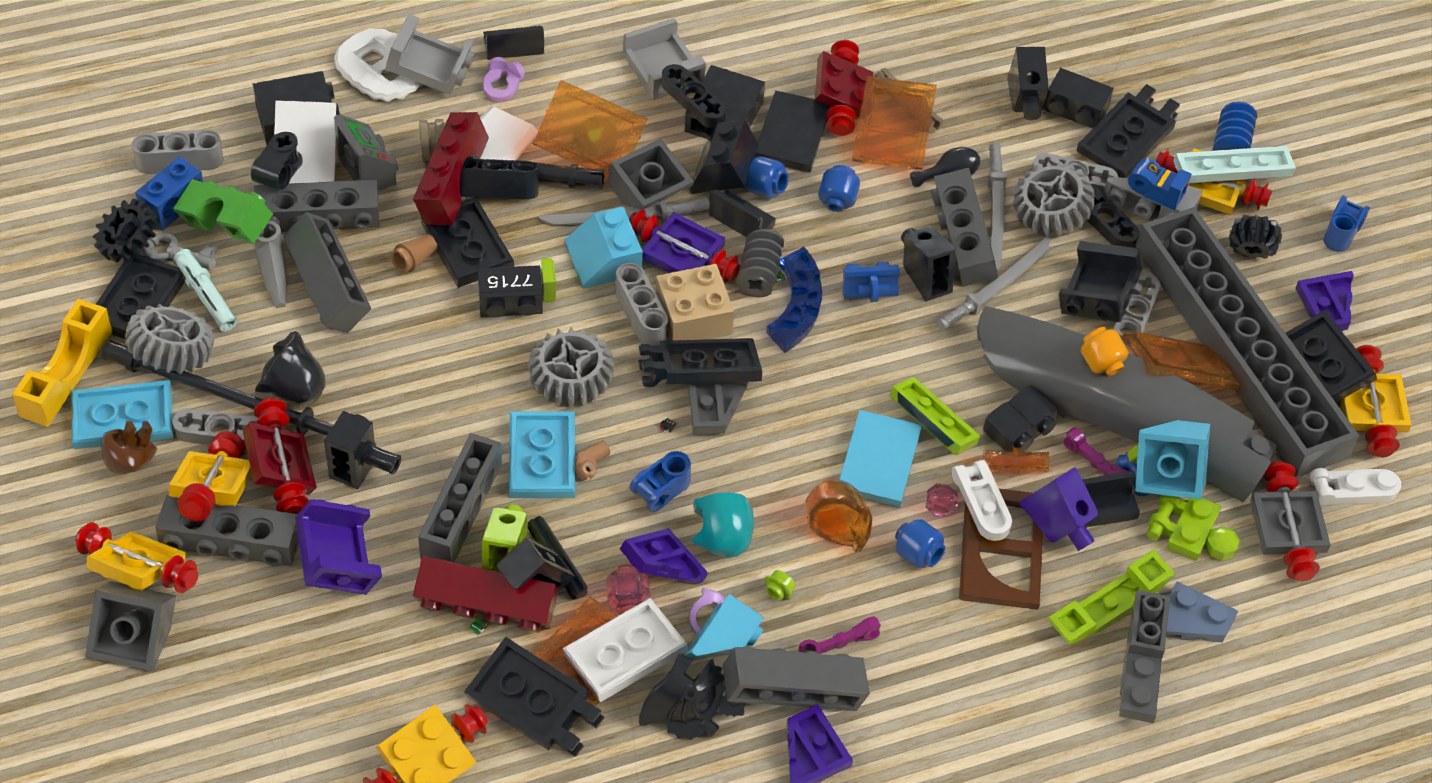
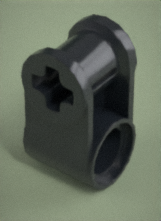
M285 131L277 133L272 137L269 144L252 165V181L280 190L288 186L290 179L303 163L302 155L297 151L298 139L294 133Z

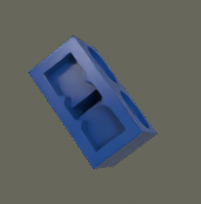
M181 157L175 159L135 192L137 201H144L157 214L158 217L155 221L159 224L157 228L161 231L180 217L173 208L191 180L203 182L202 172Z

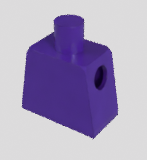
M1076 467L1019 502L1050 542L1054 543L1068 535L1077 551H1080L1095 541L1084 524L1098 515V511Z

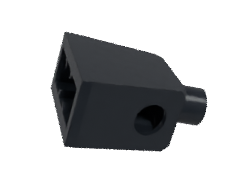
M1016 47L1007 77L1012 109L1015 112H1023L1026 120H1037L1041 117V111L1048 93L1045 47Z
M928 226L919 230L914 228L906 229L901 235V241L904 244L903 265L923 299L929 301L953 293L956 251L954 246L934 227Z

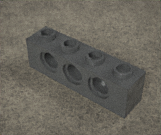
M969 168L934 176L936 188L931 189L935 207L941 206L942 211L937 212L941 230L947 229L948 234L943 235V237L956 249L954 276H960L962 287L998 278L994 254Z
M377 180L290 183L283 190L266 185H254V192L265 199V205L273 213L270 221L276 222L281 232H288L305 212L329 219L334 230L380 227Z
M473 433L469 434L418 536L420 559H422V556L455 562L502 466L501 442Z
M166 495L155 527L158 542L178 550L198 552L204 556L220 555L231 557L238 561L253 560L264 562L271 566H292L299 543L295 519L298 514L239 505L219 506L215 504L206 519L192 521L185 518L179 512L177 506L179 498Z

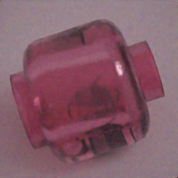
M630 564L621 565L611 572L606 579L609 608L621 615L651 598L648 574L640 573Z

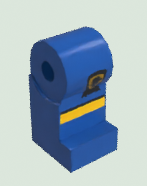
M1146 158L1139 160L1128 177V184L1135 192L1175 211L1186 194L1192 173L1180 169L1177 174L1160 167L1154 160Z

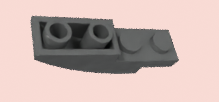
M1136 590L1123 664L1119 717L1154 723L1161 663L1165 652L1170 596Z

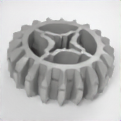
M1048 161L1044 168L1036 164L1035 172L1026 170L1025 178H1019L1018 187H1015L1013 192V206L1016 209L1017 218L1019 221H1023L1026 229L1032 227L1035 235L1042 230L1046 237L1051 232H1056L1060 237L1063 230L1072 233L1073 226L1082 228L1083 220H1089L1090 211L1094 207L1093 198L1095 195L1089 177L1084 176L1082 169L1075 170L1072 163L1064 167L1061 161L1057 166H1052ZM1068 189L1074 192L1077 195V197H1072L1070 193L1067 192ZM1032 200L1036 201V202H1037V205H1039L1040 207H1039V208L1035 207V206L1031 203V201H1032Z
M158 304L156 308L146 306L145 310H137L136 315L131 316L126 328L125 344L128 345L127 351L133 354L135 360H143V366L151 365L155 368V371L163 369L167 373L177 371L179 374H182L183 370L193 372L195 368H202L204 362H208L213 349L214 334L211 332L212 326L205 324L204 318L196 317V312L189 313L184 310V307L177 309L172 305L170 307H163L161 304Z
M571 327L568 332L563 333L558 328L555 336L547 333L545 341L538 340L536 348L532 349L530 353L528 371L530 372L531 384L535 385L537 394L544 393L546 401L555 398L558 406L563 401L568 402L570 407L577 401L584 406L587 398L596 402L598 393L605 394L607 385H610L612 382L614 362L611 349H607L605 340L598 341L596 333L587 336L585 329L580 333H576Z

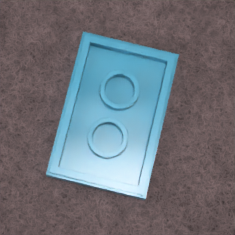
M170 380L71 390L72 444L74 449L101 447L103 434L113 429L124 430L126 421H132L136 431L142 427V421H148L153 428L149 441L174 439Z
M859 410L837 486V492L900 508L922 425Z
M510 411L509 498H575V411Z

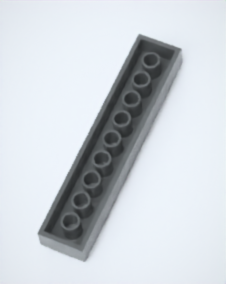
M1193 207L1142 224L1135 248L1139 249L1145 263L1160 281L1168 296L1267 438L1277 445L1276 451L1283 461L1295 467L1296 472L1294 476L1297 478L1310 473L1314 469L1324 468L1350 458L1359 434L1197 210Z

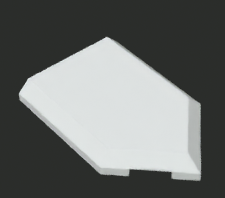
M494 106L490 107L480 117L489 136L480 159L517 160L538 136V130L534 125Z

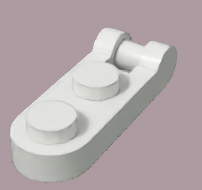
M975 461L972 466L964 467V465L952 467L954 483L959 486L980 534L992 541L1006 538L1010 532L1012 518L986 461Z
M1317 468L1309 473L1311 485L1315 486L1320 505L1323 506L1387 503L1396 499L1402 487L1399 476L1387 469L1328 471L1325 468Z

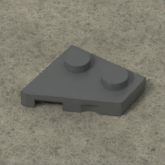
M749 382L688 384L693 434L725 433Z

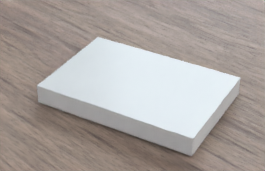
M275 101L274 135L285 131L294 133L298 139L297 151L300 152L303 158L302 166L290 179L289 184L333 182L335 180L336 133L334 116H336V103Z
M649 598L564 647L563 651L565 657L598 701L602 702L675 659L679 653L687 652L688 646L653 600Z

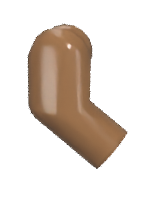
M604 440L577 454L575 473L581 480H591L596 474V462L610 455L609 446Z

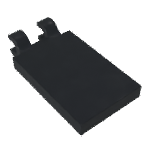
M1148 84L1136 96L1128 92L1078 143L1076 151L1098 165L1112 168L1119 178H1128L1139 160L1146 159L1174 129L1175 118L1178 116V113L1175 111L1180 107V104L1170 98L1160 110L1152 107L1151 104L1154 102V99L1151 97L1156 92V89Z
M753 338L660 341V346H652L650 344L639 345L640 355L650 356L648 359L638 360L639 369L643 372H654L650 376H642L644 387H654L664 379H666V384L762 381V367Z
M507 637L503 639L464 691L468 698L548 751L554 743H557L574 757H577L584 747L580 743V738L569 732L579 717L596 729L605 718L600 714L602 711L586 701L590 695L588 689Z

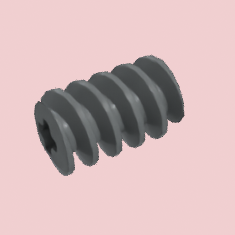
M759 229L749 233L746 237L737 277V285L743 293L753 297L771 295L772 287L776 284V276L778 275L780 257L782 256V248L785 241L778 232L770 229Z

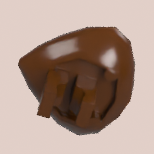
M126 421L124 430L113 429L103 434L101 440L102 459L111 472L117 474L136 472L153 459L157 452V447L149 441L153 428L148 421H142V427L138 431H136L132 421Z

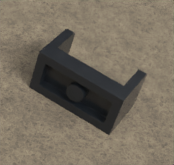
M527 537L497 564L512 587L520 590L528 581L533 579L556 584L560 591L575 577L556 551Z

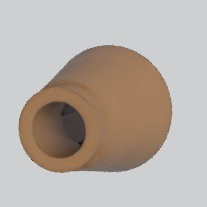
M427 234L397 244L391 252V260L400 272H412L437 250V243L431 235Z

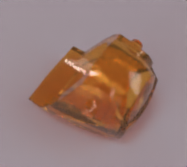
M829 478L815 486L805 500L806 519L809 528L825 540L850 546L854 552H861L872 530L870 509L866 506L860 492L852 484L843 480Z

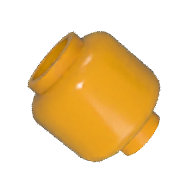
M1103 326L1090 332L1082 339L1084 344L1081 346L1080 352L1093 373L1102 374L1106 372L1109 377L1125 367L1122 362L1127 359L1129 351L1116 330H1106Z

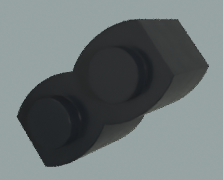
M1030 385L1018 392L1010 401L1003 403L993 410L985 419L983 431L1008 455H1012L1017 451L1024 452L1031 446L1034 438L1041 434L1045 436L1054 429L1057 424L1055 420L1058 409Z

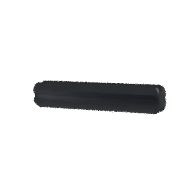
M541 516L531 519L528 522V530L534 540L556 551L575 575L564 586L571 598L577 600L584 597L588 593V586L545 519Z

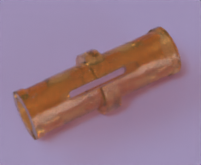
M1012 448V451L983 450L982 460L986 461L990 470L1011 471L1013 474H1019L1020 471H1049V467H1047L1050 461L1048 451L1027 452L1020 451V448Z

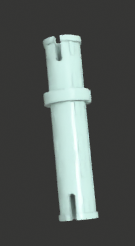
M184 249L178 252L173 260L186 277L185 283L190 289H194L205 308L219 326L220 331L226 332L233 329L237 325L238 319L211 282L208 270L200 266L191 250Z

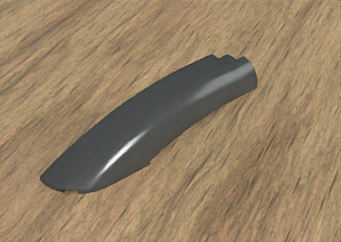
M985 306L978 321L977 338L978 341H981L985 352L983 357L988 365L1001 379L1019 391L1032 385L1058 409L1057 414L1065 418L1067 415L1129 438L1137 443L1139 442V431L1141 429L1176 420L1210 424L1206 480L1241 502H1244L1251 494L1271 463L1270 459L1277 445L1251 429L1255 421L1193 384L1130 353L1127 359L1122 362L1125 367L1118 373L1109 377L1106 372L1095 374L1091 371L1080 352L1081 346L1084 344L1082 339L1086 335L1032 317Z

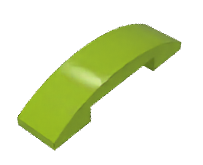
M1153 549L1128 565L1125 574L1080 603L1076 600L1072 601L1049 616L1048 621L1069 645L1077 643L1101 632L1130 614L1136 590L1157 593L1175 577V572Z

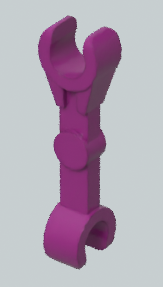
M1077 427L1070 429L1066 433L1067 437L1063 441L1064 445L1071 451L1080 452L1104 476L1129 472L1114 464H1110L1102 453L1097 452L1086 442L1085 435Z
M875 616L868 617L853 627L852 630L845 633H837L832 638L820 643L811 639L804 640L799 645V652L803 653L806 650H812L822 654L835 648H843L853 641L873 640L879 637L881 624Z

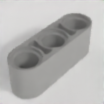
M213 130L146 133L135 137L131 144L136 168L144 174H157L178 157H181L199 170L216 169L221 166L224 160L220 135Z
M636 263L620 265L616 271V297L640 343L660 346V341H667V314L644 270Z

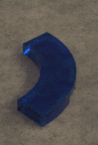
M805 247L792 252L780 260L779 266L784 271L790 284L791 300L781 316L769 324L766 329V333L784 353L798 345L809 334L815 325L821 308L823 290L820 271L812 255Z

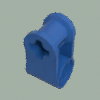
M1342 195L1324 235V244L1334 251L1347 250L1356 233L1360 231L1371 207L1367 205L1365 207L1348 201L1347 197Z
M671 451L649 468L640 471L631 481L629 488L634 494H639L648 503L647 506L652 512L659 511L670 500L690 486L691 460L684 452Z

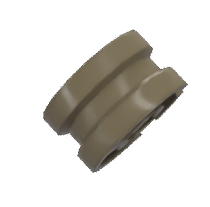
M435 119V122L428 123L427 120H419L422 162L430 161L444 128L443 119Z

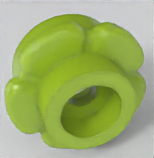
M775 570L770 577H765L764 581L767 585L765 590L772 598L781 601L783 598L786 600L792 598V592L796 588V584L789 575L780 570Z

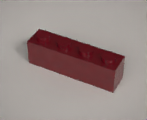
M422 556L412 596L421 602L420 607L428 610L440 611L441 606L454 609L453 614L457 616L473 618L474 613L487 616L486 621L490 623L506 625L507 620L520 623V629L539 633L540 628L550 629L559 589L556 584L531 579L520 590L512 587L503 573Z

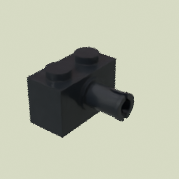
M342 411L324 439L329 478L359 489L372 467L394 475L401 464V455L376 447L373 422L359 414L353 415Z

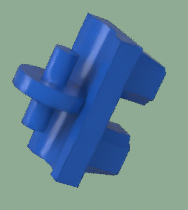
M877 262L876 265L861 267L859 264H847L846 268L843 269L842 294L844 299L869 298L872 303L878 302L879 297L898 296L899 265H890L889 262Z

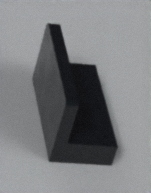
M543 26L483 32L487 60L495 57L512 58L544 54Z
M714 189L710 193L709 216L741 235L747 237L749 233L755 230H771L775 226V217L729 190L722 193Z
M1134 471L1082 479L1098 511V515L1084 524L1086 528L1138 519L1140 510L1132 492L1136 481Z

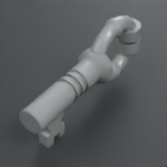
M158 233L154 238L147 240L150 245L148 248L142 247L144 254L148 258L155 260H173L178 252L185 249L180 247L178 240L170 233ZM160 240L170 242L166 252L157 253L152 251ZM207 243L204 246V250L199 253L193 252L194 257L202 268L214 269L216 260L211 258V255H215L218 247L216 245L211 247V244Z

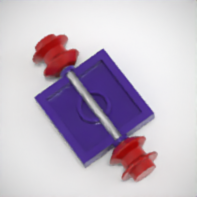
M644 209L634 212L630 216L629 221L635 235L637 233L640 234V241L642 243L649 241L642 249V259L668 273L717 264L724 284L736 278L740 268L738 256L734 255L730 259L726 258V250L722 249L725 246V237L675 212L670 215L661 227H658L657 216L652 215L650 218H647Z

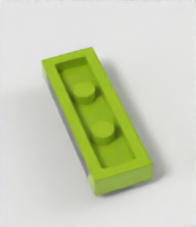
M914 376L892 387L889 396L953 454L957 456L977 445L981 436Z

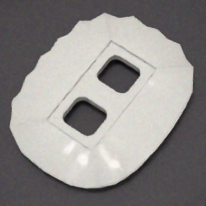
M369 28L345 40L336 51L334 57L336 70L341 73L345 80L349 81L352 87L358 88L362 94H368L373 100L381 99L390 102L395 98L404 99L409 93L415 92L419 86L423 85L401 75L394 80H388L381 75L387 71L385 67L391 47L397 37L396 33L385 29ZM372 52H376L383 57L374 65H369L362 59Z

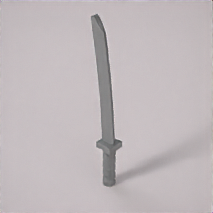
M991 142L989 144L991 172L988 180V187L992 188L990 244L998 271L1001 266L1004 187L1007 173L1002 172L1000 143Z
M707 198L666 204L664 199L659 202V205L650 206L644 210L646 211L647 218L656 215L661 217L662 223H665L668 216L673 212L685 214L709 210V202ZM638 208L625 209L628 218H630L632 213L641 210ZM596 212L540 215L539 221L553 226L580 225Z
M1045 236L1017 263L975 295L972 292L968 293L962 305L951 310L942 318L937 319L936 324L938 328L945 330L970 312H973L975 316L978 315L984 303L1006 288L1048 252L1051 237Z

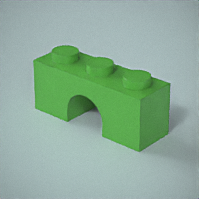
M192 179L173 208L190 227L211 232L218 222L232 238L252 244L256 242L273 215L265 205V199L257 193H243L232 186L227 188L220 187L209 180L201 182Z

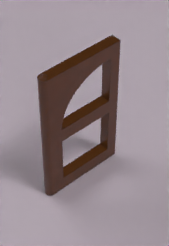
M999 489L1006 506L1021 507L1019 502L1032 494V492ZM965 502L959 588L960 600L1039 609L1043 532L1033 520L1031 541L1007 538L992 541L980 535ZM980 552L1031 558L1029 592L1010 587L995 578L982 562Z

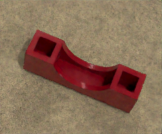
M450 112L413 197V201L425 225H453L462 204L460 173L466 158L480 159L489 139L478 112Z

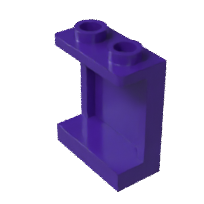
M311 499L303 507L295 519L305 586L367 595L382 578L380 565L368 563L363 525L371 516L369 509L354 505L326 502L321 499Z

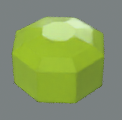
M1221 526L1211 529L1205 547L1210 556L1223 561L1234 557L1240 540L1235 531Z

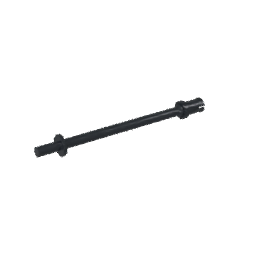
M110 339L104 343L101 350L102 359L121 364L130 372L144 369L254 409L264 400L184 370L182 374H179L177 371L167 373L163 369L155 371V368L151 365L143 366V360H135L133 354L127 351V346ZM306 407L301 413L289 408L285 411L289 415V423L297 425V433L305 435L308 430L327 436L333 427V424L314 418L313 409L310 407Z

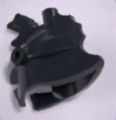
M679 653L672 669L663 680L653 687L644 700L639 714V724L645 726L655 722L664 723L667 726L668 733L674 734L678 739L688 738L692 740L697 736H703L704 732L712 737L720 727L711 720L715 714H725L727 717L729 715L733 717L737 715L743 716L745 712L744 707L747 703L740 702L737 705H732L727 702L726 688L723 687L724 675L721 673L722 668L715 666L713 659L693 679L685 673L693 659Z

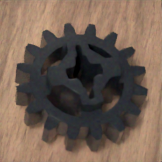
M132 199L130 204L123 200L121 207L118 208L113 205L110 215H102L104 222L96 224L99 232L93 235V238L97 241L94 246L107 260L112 259L115 263H119L121 258H123L127 262L130 260L131 254L140 255L141 247L148 248L150 245L147 240L156 236L152 229L159 226L155 221L158 217L157 214L144 201L138 202L136 199Z

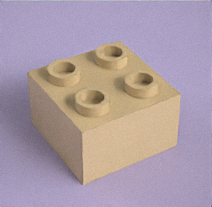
M717 264L656 276V295L668 317L667 333L670 340H702L732 334L734 309Z

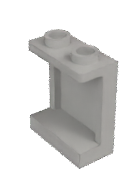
M408 14L391 47L385 70L451 95L455 85L461 86L467 72L463 68L469 69L475 55L474 52L470 51L473 40L467 39L464 48L460 49L416 31L419 18Z
M675 18L624 34L623 55L652 100L669 95L661 85L662 70L668 65L677 64L685 67L700 82L705 77L706 62L702 56L693 58L677 33L678 22Z

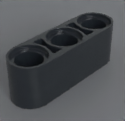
M466 158L460 173L461 197L533 199L539 194V165L535 162Z

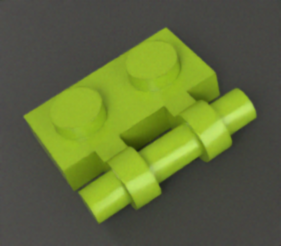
M1161 495L1159 499L1160 507L1157 513L1152 514L1148 522L1147 537L1156 541L1162 534L1170 538L1167 549L1197 561L1222 506L1204 498H1189L1188 502H1185L1176 496ZM1171 513L1180 516L1177 524L1169 520Z

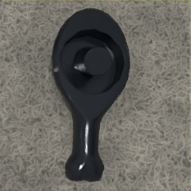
M969 147L952 148L946 151L932 168L911 172L910 179L912 180V185L920 187L924 182L934 179V176L969 168L972 176L980 166V156L974 149Z

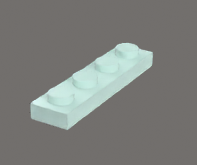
M1287 146L1176 153L1173 160L1177 172L1182 169L1192 173L1189 183L1293 176L1296 170Z

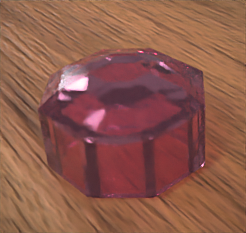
M936 483L927 490L926 508L934 516L947 517L956 511L958 493L948 484Z

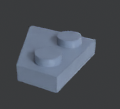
M1177 581L1169 595L1170 603L1166 634L1180 635V640L1204 639L1208 642L1223 643L1238 610Z

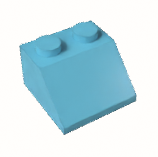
M624 207L594 213L565 239L566 248L583 289L616 281L617 268L624 263H636L642 268V249Z
M1176 420L1141 429L1139 431L1135 492L1202 499L1207 475L1210 424Z
M729 594L717 604L684 655L692 658L693 661L728 655L734 647L753 646L764 630L759 626L764 617Z

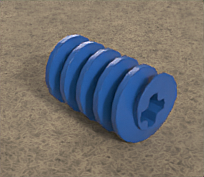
M1239 101L1231 102L1222 108L1212 151L1251 148L1257 119V111L1252 105Z

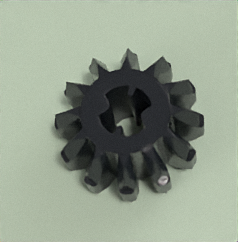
M1257 214L1255 216L1243 215L1242 218L1235 219L1229 234V246L1233 248V252L1243 254L1244 258L1249 256L1254 259L1256 257L1267 259L1268 256L1276 255L1279 244H1281V227L1278 226L1277 221L1268 220V216L1259 217Z

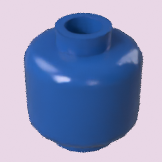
M756 157L750 163L749 176L745 187L753 195L772 199L785 191L789 175L781 162L765 157Z
M835 165L833 168L826 170L822 176L818 191L819 199L831 211L841 212L843 209H848L856 202L860 179L852 168L844 165Z
M922 519L913 520L910 523L906 522L896 532L897 554L918 569L935 566L945 553L946 547L943 534Z

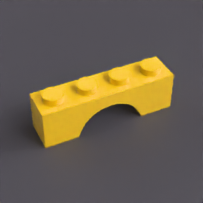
M77 299L62 321L60 340L50 362L39 372L28 370L12 393L19 417L46 427L50 425L71 394V390L75 388L112 333L107 308Z

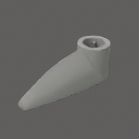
M269 220L254 245L259 269L267 291L275 307L280 308L286 307V261L281 229L276 222Z

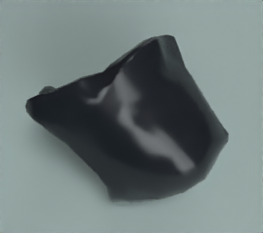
M297 331L290 332L284 340L278 341L273 345L274 356L265 364L255 392L271 393L297 405H309L316 402L325 389V373L320 363L307 349L301 335Z

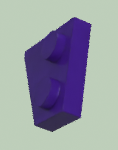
M1352 271L1298 281L1295 289L1310 318L1325 310L1341 331L1348 330L1351 323V283L1354 277Z
M669 528L626 539L620 547L621 552L627 557L630 564L643 574L694 583H702L709 574Z
M818 704L787 719L790 783H819L852 767L853 759Z

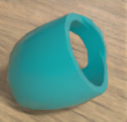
M723 492L694 499V512L703 518V527L691 541L698 546L706 548L712 554L725 556L726 559L737 557L748 549L754 529V514L747 497L738 493Z

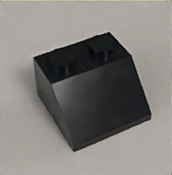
M745 119L720 122L716 125L703 148L693 177L694 184L689 189L691 194L711 192L714 189L719 191L745 187L749 176L750 163L754 159L758 148V142Z

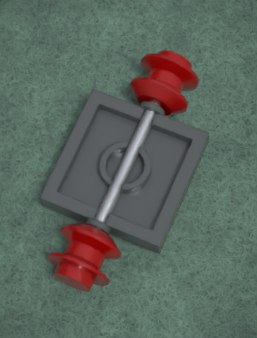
M1277 461L1270 464L1263 475L1264 479L1268 481L1266 484L1268 492H1253L1250 499L1263 554H1285L1283 561L1289 566L1286 570L1287 576L1296 581H1308L1320 570L1319 564L1314 561L1317 557L1316 553H1327L1331 546L1317 491H1293L1299 484L1298 479L1293 476L1296 472L1295 467L1284 461Z

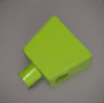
M510 504L505 509L498 507L493 509L482 539V569L502 573L497 566L503 560L498 554L499 550L503 547L508 548L507 556L526 538L527 514L520 506Z

